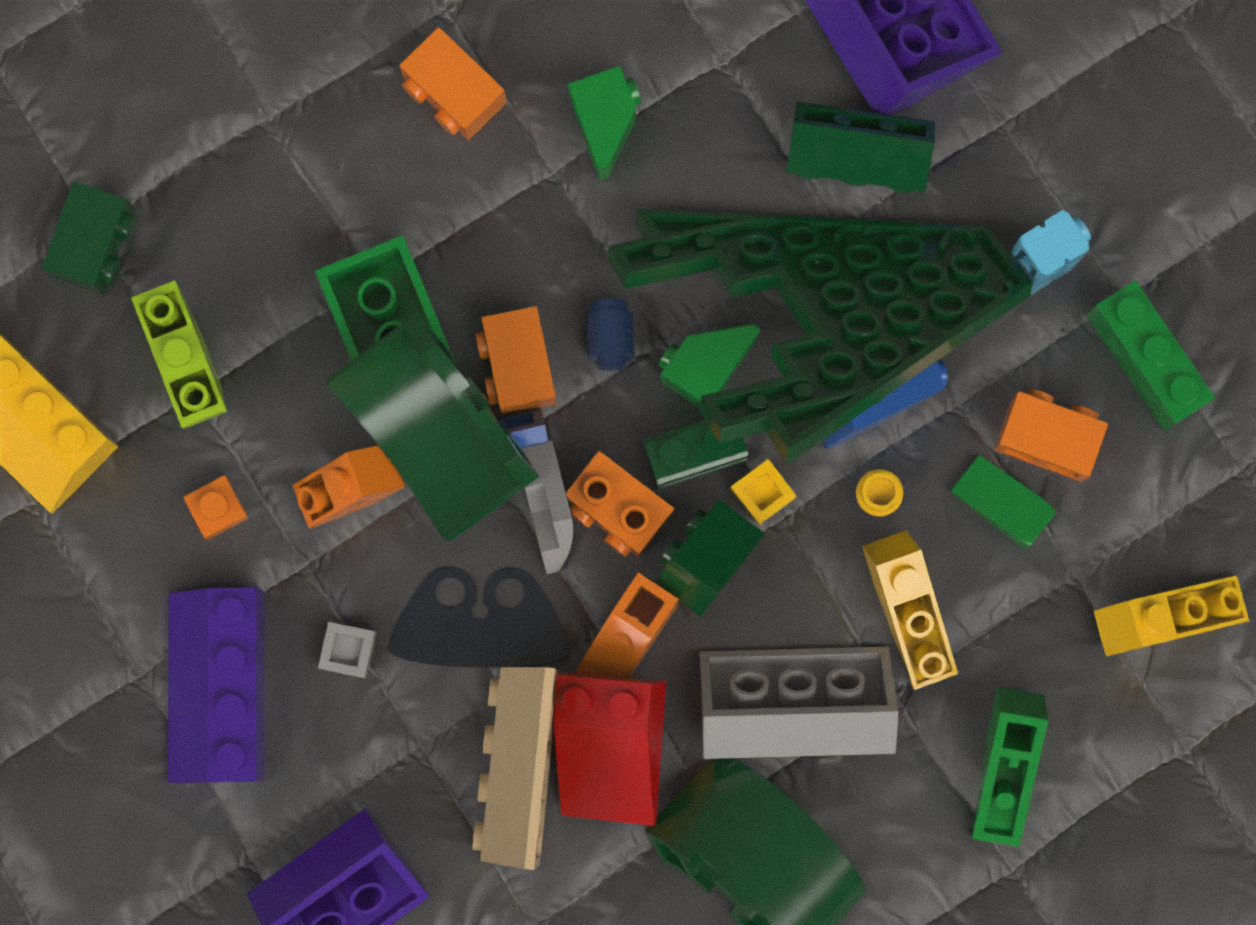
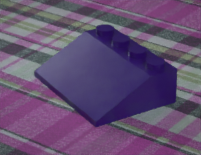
M805 0L870 108L875 113L891 115L910 107L1003 53L971 0Z

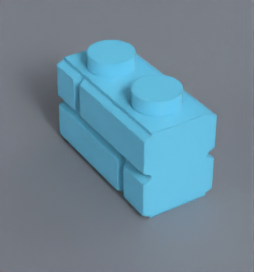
M1064 210L1045 220L1041 226L1038 225L1020 236L1018 242L1011 249L1010 254L1032 280L1031 294L1033 295L1049 285L1053 279L1056 280L1071 271L1089 250L1088 241L1091 240V236L1086 225L1078 216L1071 217L1069 212Z

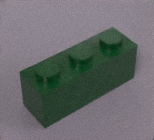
M796 101L786 172L797 174L799 177L809 180L822 177L842 180L844 183L852 186H864L866 184L884 186L899 193L925 192L935 145V121Z

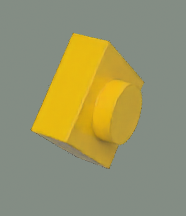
M769 459L730 487L732 493L758 526L797 497Z

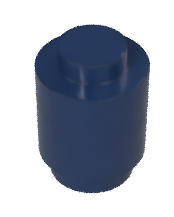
M603 299L592 302L590 304L591 313L586 315L588 360L592 363H597L599 370H622L626 368V362L632 361L635 358L633 313L628 311V303L624 300Z

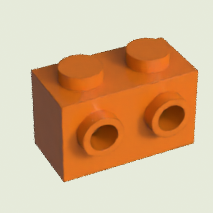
M600 451L597 452L566 492L568 503L571 505L569 507L571 516L588 529L595 523L608 534L604 541L625 558L630 552L640 558L674 514V508Z

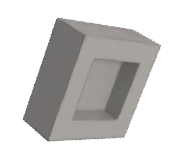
M328 622L318 669L367 679L377 632Z

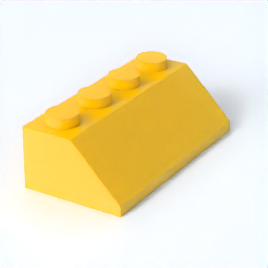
M0 332V465L41 505L53 514L118 446Z

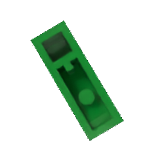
M998 686L996 688L987 730L972 839L1020 847L1049 720L1044 694Z

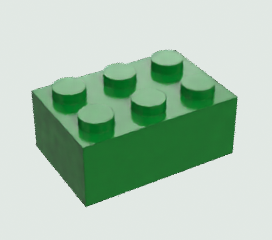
M403 235L315 270L351 361L416 313L421 316L450 350Z

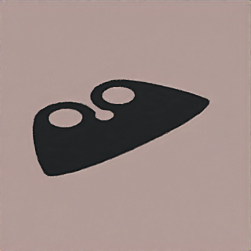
M447 567L437 569L424 580L401 615L389 645V652L396 657L412 662L450 667L499 668L531 666L551 663L569 655L565 633L544 591L530 574L515 568L502 569L492 574L486 582L483 602L488 607V615L481 620L475 619L471 612L472 607L477 602V588L472 577L458 568ZM450 577L461 581L466 592L462 603L452 608L441 605L436 599L435 594L439 582ZM510 578L518 580L525 588L524 601L518 607L511 609L501 606L495 596L498 584Z

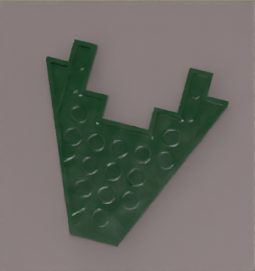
M639 209L636 210L635 225L643 238L609 245L608 261L625 289L708 270L715 271L732 298L776 288L807 334L772 344L771 359L783 377L701 396L700 412L719 443L767 432L785 463L795 460L871 406L880 403L884 397L1030 297L1033 284L1032 280L991 228L981 225Z

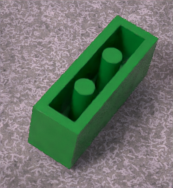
M1136 280L1098 303L1086 315L1164 432L1215 399V396Z

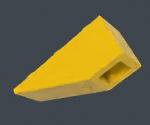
M907 530L863 545L862 548L875 590L912 688L916 690L957 675L956 664L920 547Z
M1237 575L1094 610L1106 657L1250 621Z

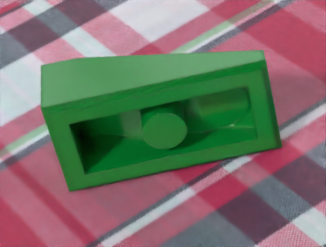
M978 455L950 491L1023 550L1031 546L1058 511L1043 498L981 455Z

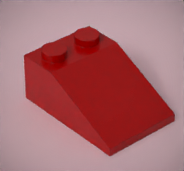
M577 671L557 674L554 735L561 816L649 826L656 825L667 680Z

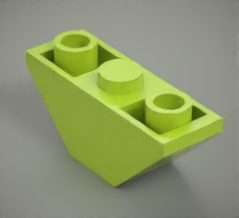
M176 280L131 297L181 428H188L228 412L220 380L210 353Z

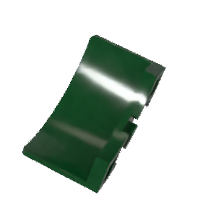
M416 313L327 379L326 384L383 450L419 500L440 536L446 541H451L536 480L539 475L509 430L506 431L488 408L491 404L469 375L466 377L463 375L450 356V350L421 316Z
M734 758L710 759L658 815L656 825L648 826L645 830L662 862L685 875L708 894L716 888L733 904L728 913L739 925H838L865 893V885L860 876L823 829L776 786Z

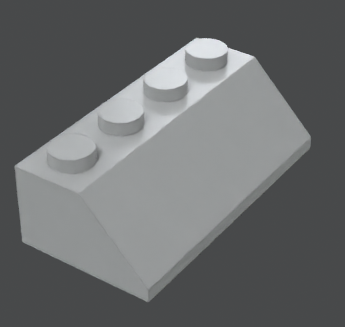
M889 646L700 651L701 723L704 759L896 754L898 705Z

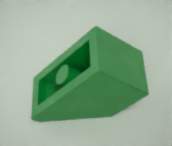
M621 66L568 84L569 99L599 181L609 177L636 122L635 106L642 104L634 78L631 77L625 80Z
M754 324L689 335L681 346L673 342L658 366L664 369L660 376V382L700 409L701 396L723 390L758 340L761 329Z

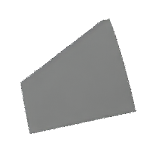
M553 441L524 447L522 450L539 475L536 480L525 487L546 574L558 572L568 557L573 540V522Z

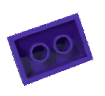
M366 808L246 893L261 925H392L430 897L389 836Z

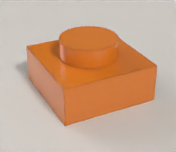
M226 475L183 497L206 540L249 518Z

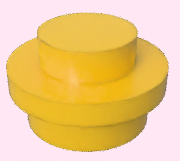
M883 469L872 470L859 480L856 487V499L861 509L867 514L876 517L887 516L900 506L903 499V487L898 477L892 472Z

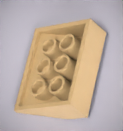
M501 667L500 677H491L488 706H496L494 726L486 725L483 742V754H491L489 774H480L478 802H486L484 822H475L473 835V850L481 851V862L535 870L540 866L554 733V709L558 674L555 668Z

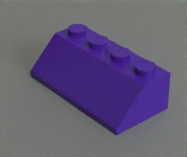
M256 587L206 588L169 593L168 784L265 782L264 591Z

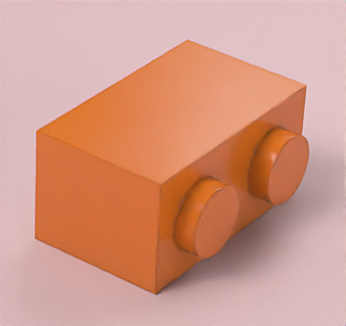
M439 27L399 65L405 80L401 84L403 89L419 104L426 100L437 111L434 115L437 122L452 136L459 132L469 141L507 103L505 90Z
M537 306L481 317L484 331L475 332L481 360L490 358L493 376L485 377L489 403L491 405L499 404L502 416L557 405Z
M1027 389L1026 393L1018 391L1010 401L993 450L1079 482L1089 478L1108 423L1097 420L1099 414L1089 408L1071 405V408L1067 409L1053 404L1054 397L1045 392L1035 389Z

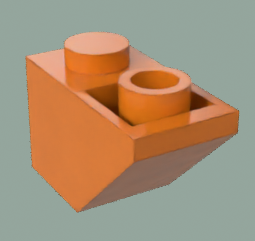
M379 445L346 452L292 485L308 528L317 527L376 504L406 487L402 476Z

